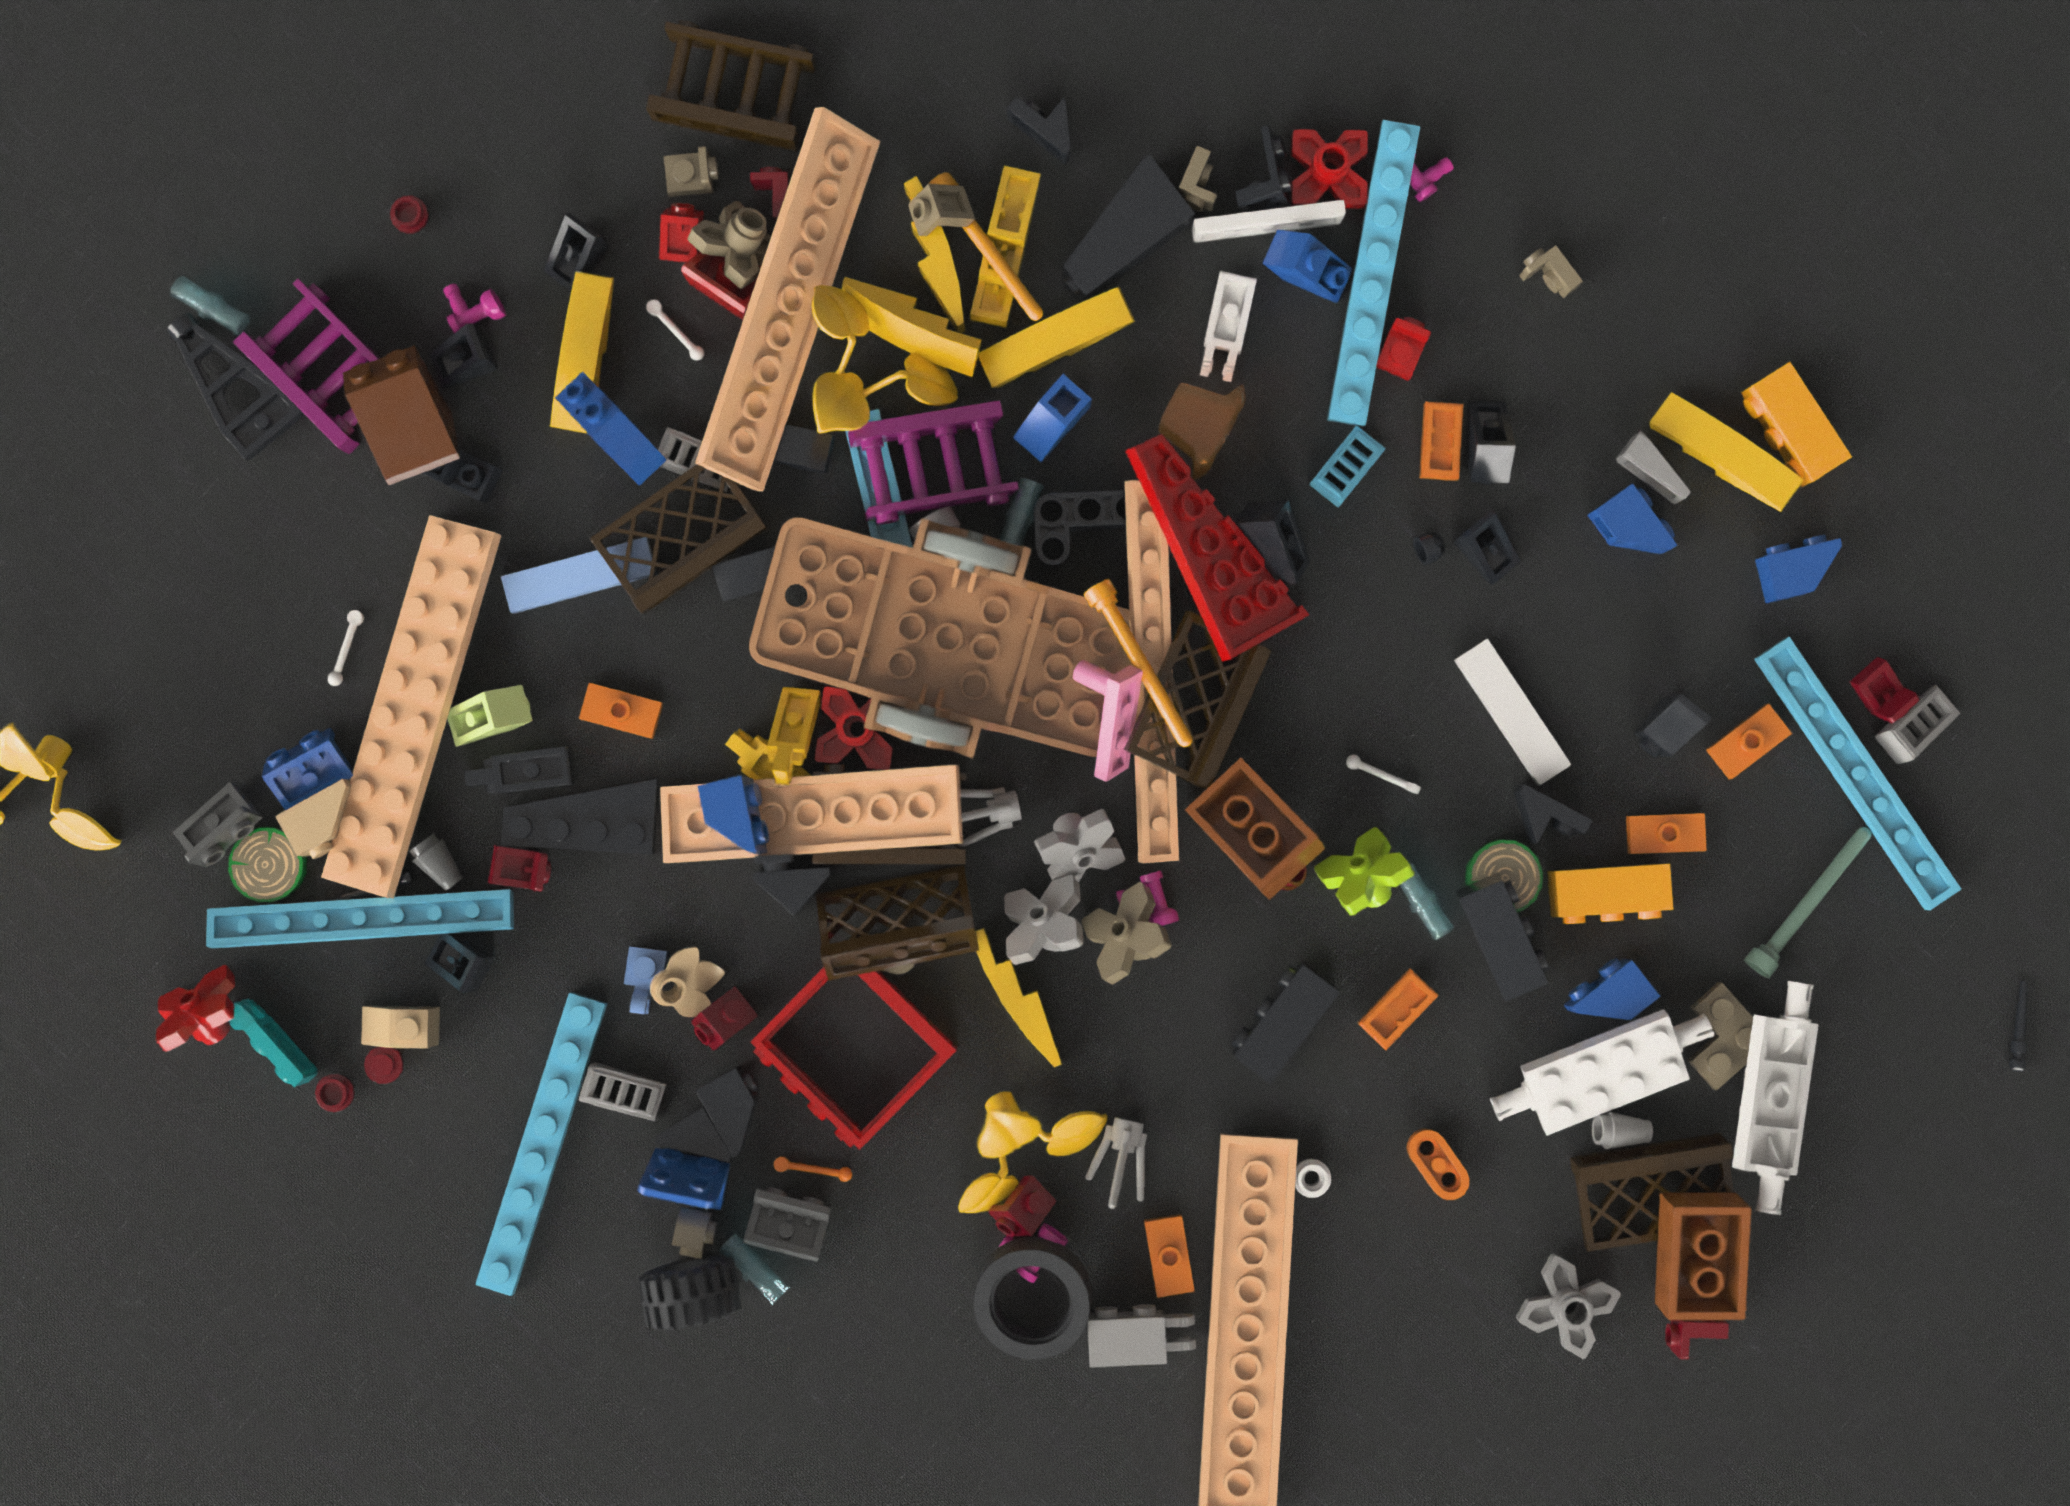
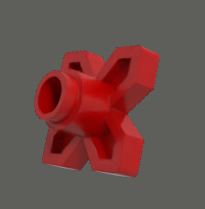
M1294 130L1291 136V157L1304 166L1307 171L1292 181L1291 206L1318 203L1327 190H1329L1337 201L1344 200L1345 208H1364L1367 203V181L1351 168L1364 159L1368 153L1367 131L1345 130L1336 142L1325 143L1316 130Z
M824 688L821 709L834 721L836 728L817 739L815 760L817 762L839 765L856 749L867 768L878 770L891 769L893 748L876 730L865 728L861 736H854L851 732V727L854 723L861 722L865 725L872 698L859 709L847 689Z
M227 965L207 973L194 989L186 990L178 987L159 997L158 1012L165 1021L156 1029V1042L165 1052L185 1043L191 1035L197 1041H203L206 1045H212L222 1040L229 1033L231 1026L228 1021L234 1018V1004L227 994L235 987V975Z

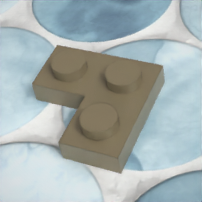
M1721 982L1716 983L1691 1006V1009L1698 1016L1701 1014L1706 1015L1712 1026L1710 1030L1714 1032L1715 1036L1687 1060L1714 1090H1718L1747 1064L1753 1025L1752 1015Z

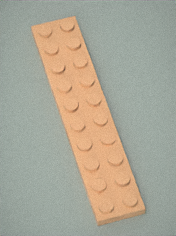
M825 107L814 109L695 461L696 464L754 491H764L819 327L812 313L813 288L818 285H833L880 144L879 140Z
M429 515L352 772L353 776L350 779L351 789L340 822L337 837L332 840L333 848L329 850L321 878L394 899L502 535Z
M1220 1133L1198 1506H1277L1297 1138Z

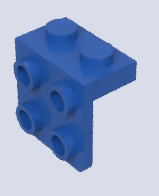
M655 1148L640 1180L638 1191L646 1196L721 1210L724 1203L730 1163L706 1156L698 1157L684 1154L672 1148Z

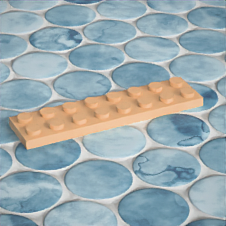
M957 765L792 777L790 785L775 784V779L753 780L754 783L758 784L761 791L762 804L758 807L761 820L766 822L770 836L769 843H766L768 853L762 855H799L963 843L959 766ZM703 784L660 787L663 863L741 859L760 856L759 854L748 853L705 824L698 786Z

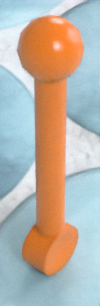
M780 1156L774 1161V1168L778 1172L791 1169L834 1176L843 1182H847L852 1178V1171L848 1167L833 1169L789 1162L784 1156Z

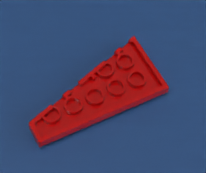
M1162 434L1126 451L1222 662L1236 657L1310 615L1302 605L1296 606L1286 594L1289 589L1281 579L1275 580L1264 567L1265 559L1229 515L1223 517L1214 506L1213 502L1216 499L1207 489L1201 490L1190 476L1191 469Z

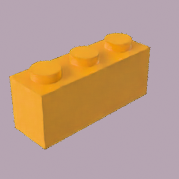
M1788 362L1741 393L1744 397L1743 404L1751 417L1758 419L1765 429L1764 437L1772 449L1780 452L1786 462L1784 465L1803 479L1802 487L1814 482L1852 458L1791 362Z
M1670 864L1547 871L1551 917H1562L1563 924L1586 923L1585 916L1600 915L1601 922L1624 920L1623 913L1638 912V919L1662 918L1661 911L1673 910Z

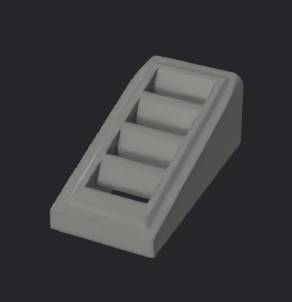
M667 427L658 451L667 460L660 467L680 475L684 474L697 465L695 461L702 441ZM677 441L682 444L675 461H672L669 458ZM692 447L696 449V452L688 468L684 466V463ZM705 469L704 474L700 473L699 482L716 489L720 488L721 475L717 480L712 478L714 472L709 469ZM726 483L724 492L727 493L729 490V486Z
M1642 431L1630 439L1616 458L1620 465L1673 504L1684 500L1691 492Z
M1937 684L1919 697L1920 700L1909 709L1905 716L1899 718L1894 723L1889 722L1875 735L1879 744L1897 764L1914 760L1960 714ZM1929 703H1931V705L1942 716L1940 719H1938L1927 706ZM1918 713L1921 715V717H1922V718L1927 722V724L1930 726L1929 728H1928V727L1923 723V721L1918 717V715H1917ZM1907 724H1908V725L1911 727V729L1916 733V735L1918 736L1917 738H1916V737L1912 734V732L1907 728V726H1906Z
M594 1062L589 1065L579 1101L656 1121L667 1084ZM604 1076L606 1080L601 1095L595 1094L599 1077ZM615 1080H619L622 1082L617 1098L614 1100L610 1098ZM630 1084L637 1085L632 1103H625ZM645 1088L652 1089L647 1108H640Z

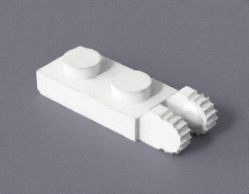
M1220 271L1203 345L1206 349L1200 371L1201 376L1208 377L1213 366L1214 349L1229 352L1227 361L1224 363L1222 375L1224 381L1231 382L1237 354H1240L1257 281L1256 278Z

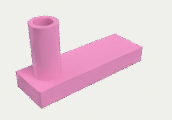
M1082 660L1075 667L1073 679L1105 695L1094 776L1107 782L1129 768L1131 753L1124 750V747L1135 725L1143 671L1129 665L1113 674L1086 660Z

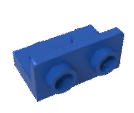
M331 728L323 732L314 730L301 738L300 744L288 751L286 748H282L267 757L262 778L285 810L337 781L350 779L353 776V768L334 742L335 734Z

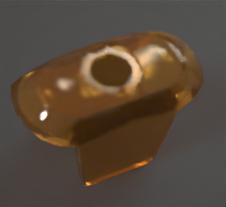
M1180 383L1163 413L1158 431L1192 458L1193 480L1199 479L1209 472L1222 448L1225 438L1229 435L1238 415L1244 408L1246 390L1243 384L1229 395L1222 396L1189 384Z

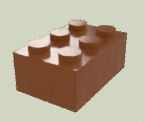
M1242 758L1236 761L1185 809L1191 818L1268 900L1325 849L1313 831Z
M1660 1193L1655 1304L1668 1320H1745L1751 1207L1737 1193Z

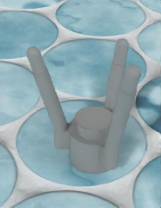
M1004 787L996 789H960L961 798H993L986 800V808L963 812L962 822L989 816L991 822L998 821L963 839V843L959 844L960 848L975 843L1000 830L1013 828V821L1022 820L1015 790L1005 792Z
M1117 1117L1114 1118L1113 1126L1106 1125L1103 1140L1085 1176L1087 1180H1092L1111 1141H1113L1112 1149L1119 1150L1111 1188L1110 1208L1116 1207L1127 1154L1134 1153L1135 1146L1137 1200L1139 1202L1144 1200L1145 1143L1147 1139V1134L1142 1133L1144 1124Z

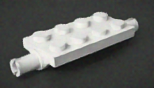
M1791 981L1787 983L1788 991L1784 1015H1780V1018L1754 1015L1732 1164V1168L1755 1171L1757 1175L1761 1176L1755 1210L1781 1215L1784 1183L1789 1181L1790 1175H1797L1818 1031V1024L1811 1023L1812 1020L1808 1019L1814 985Z
M1660 1010L1521 1065L1520 1067L1525 1078L1524 1082H1521V1087L1497 1097H1491L1492 1107L1499 1121L1529 1108L1532 1111L1536 1110L1546 1135H1550L1689 1080L1690 1078L1681 1054L1683 1047L1708 1037H1713L1714 1032L1710 1030L1712 1026L1705 1014L1673 1026L1665 1010Z

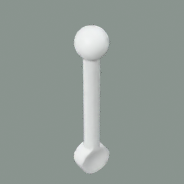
M651 300L647 303L646 307L649 314L657 316L688 348L690 357L693 360H701L704 357L703 348L695 346L662 311L663 308L660 302Z
M352 610L347 615V620L350 624L335 669L328 675V682L333 686L340 685L343 681L341 672L356 627L364 621L363 614L357 610Z
M1350 755L1346 760V764L1350 769L1359 768L1412 793L1419 794L1420 786L1366 764L1357 755Z

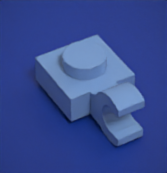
M629 946L624 984L635 986L630 1004L631 1013L649 1014L651 1003L650 984L657 973L667 968L669 951Z

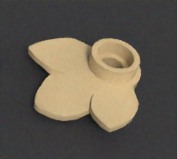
M687 947L677 951L670 958L667 968L654 976L650 984V992L658 1004L674 1006L677 1012L684 1017H696L701 1011L711 1005L705 992L710 990L724 976L725 972L720 966L711 961H699L700 957L697 947ZM675 982L671 990H663V986L666 983Z

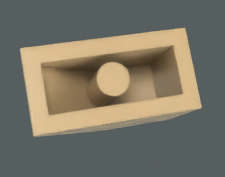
M341 779L275 816L297 856L311 855L312 859H316L327 854L333 848L331 843L337 837L340 822L351 789L350 780Z
M362 1006L361 1044L386 1048H430L439 1045L440 1007Z

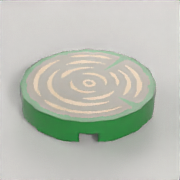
M257 828L247 837L238 840L234 844L229 856L228 872L233 885L243 896L256 902H277L285 899L301 886L307 873V857L296 855L282 829Z
M1499 839L1482 845L1474 853L1473 857L1470 858L1466 866L1465 882L1467 886L1496 873L1499 874L1503 883L1510 880L1519 898V901L1513 904L1516 912L1523 911L1536 900L1542 888L1543 871L1539 859L1529 847L1514 840Z

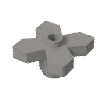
M1100 809L1083 818L1077 813L1064 814L1054 822L1053 832L1035 840L1036 847L1044 864H1051L1047 871L1052 880L1073 875L1079 883L1087 868L1108 870L1125 861L1124 854L1116 837H1110L1114 830L1104 809Z
M1073 875L1052 880L1040 900L1025 888L1007 893L1004 896L1005 914L1011 921L1020 924L1006 938L1007 957L1013 964L1017 965L1034 960L1042 948L1054 952H1063L1083 945L1082 925L1077 919L1068 916L1070 911L1081 901L1080 884Z
M1552 1253L1541 1271L1550 1295L1526 1298L1516 1315V1319L1537 1333L1558 1325L1561 1346L1584 1359L1596 1341L1590 1326L1593 1316L1611 1313L1621 1293L1600 1279L1578 1286L1575 1265ZM1572 1303V1307L1566 1310V1307Z

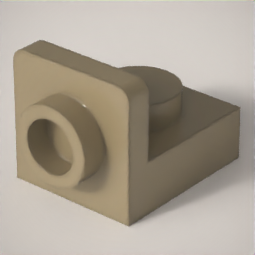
M699 146L698 153L664 156L667 193L669 197L714 193L713 180H719L718 163L716 157L710 156L706 146Z
M1196 146L1178 192L1191 209L1196 211H1203V209L1212 211L1217 195L1198 187V185L1206 186L1213 170V166L1208 164L1211 151Z
M928 184L908 205L919 236H927L937 226L968 227L975 220L964 186Z
M1556 245L1546 253L1540 248L1523 261L1527 267L1519 275L1525 281L1541 269L1544 272L1543 279L1548 288L1554 293L1559 292L1563 298L1576 290L1583 282Z

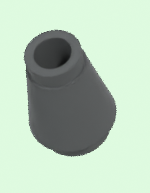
M435 833L409 851L415 858L412 862L438 885H441L445 891L463 878L444 839L439 840Z

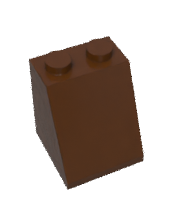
M415 346L404 350L392 351L383 358L367 364H357L350 370L342 372L346 398L388 485L460 459L452 412Z

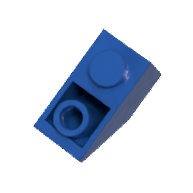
M1278 229L1262 263L1284 281L1337 303L1352 272V268L1311 234Z
M1062 374L1038 401L1013 439L1042 463L1091 408L1092 398Z
M1634 484L1629 485L1588 514V517L1610 546L1663 554L1677 546L1673 539L1675 533L1671 526L1664 519H1658L1651 509L1653 503L1648 494L1641 488L1637 489Z
M1820 535L1802 540L1804 547L1790 550L1789 543L1767 548V555L1755 560L1765 602L1771 603L1815 591L1842 547L1841 539L1827 541L1826 535Z
M740 775L698 786L706 825L748 853L759 855L768 853L766 843H769L770 840L769 830L766 822L761 820L758 807L762 804V795L758 784L754 783L752 778Z
M1614 958L1599 969L1598 972L1601 976L1591 984L1585 981L1575 987L1569 993L1571 999L1564 1006L1568 1011L1574 1013L1631 1020L1661 996L1632 960L1621 959L1619 961L1617 958Z

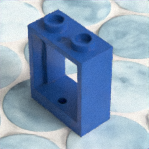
M584 372L580 373L555 397L580 426L639 486L667 460Z

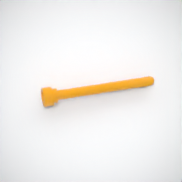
M948 172L939 174L929 182V184L959 186ZM976 220L968 227H962L1029 318L1034 321L1041 319L1043 316L1042 308Z
M1110 579L1096 584L1083 594L1091 608L1095 607L1098 613L1103 612L1133 666L1143 671L1141 680L1177 743L1182 747L1189 746L1192 743L1190 732L1116 606L1118 600L1115 595L1118 592Z

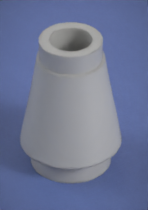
M1608 1111L1594 1117L1592 1137L1596 1145H1602L1605 1149L1650 1143L1653 1137V1126L1650 1120Z

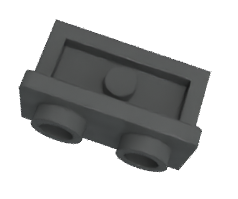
M229 782L173 831V834L187 850L188 853L184 856L186 860L191 864L206 868L220 861L225 855V850L235 841L247 837L253 831L254 825L263 817L238 785Z
M766 1188L765 1191L757 1189L744 1236V1244L818 1262L830 1219L831 1208L824 1206L825 1203L816 1198L804 1197L802 1200L787 1197L788 1194L780 1189Z

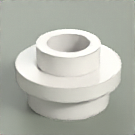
M1306 1159L1296 1166L1295 1188L1300 1194L1309 1198H1315L1323 1195L1328 1190L1331 1183V1174L1323 1162L1317 1159ZM1309 1171H1315L1318 1174V1180L1314 1184H1307L1305 1182V1175Z

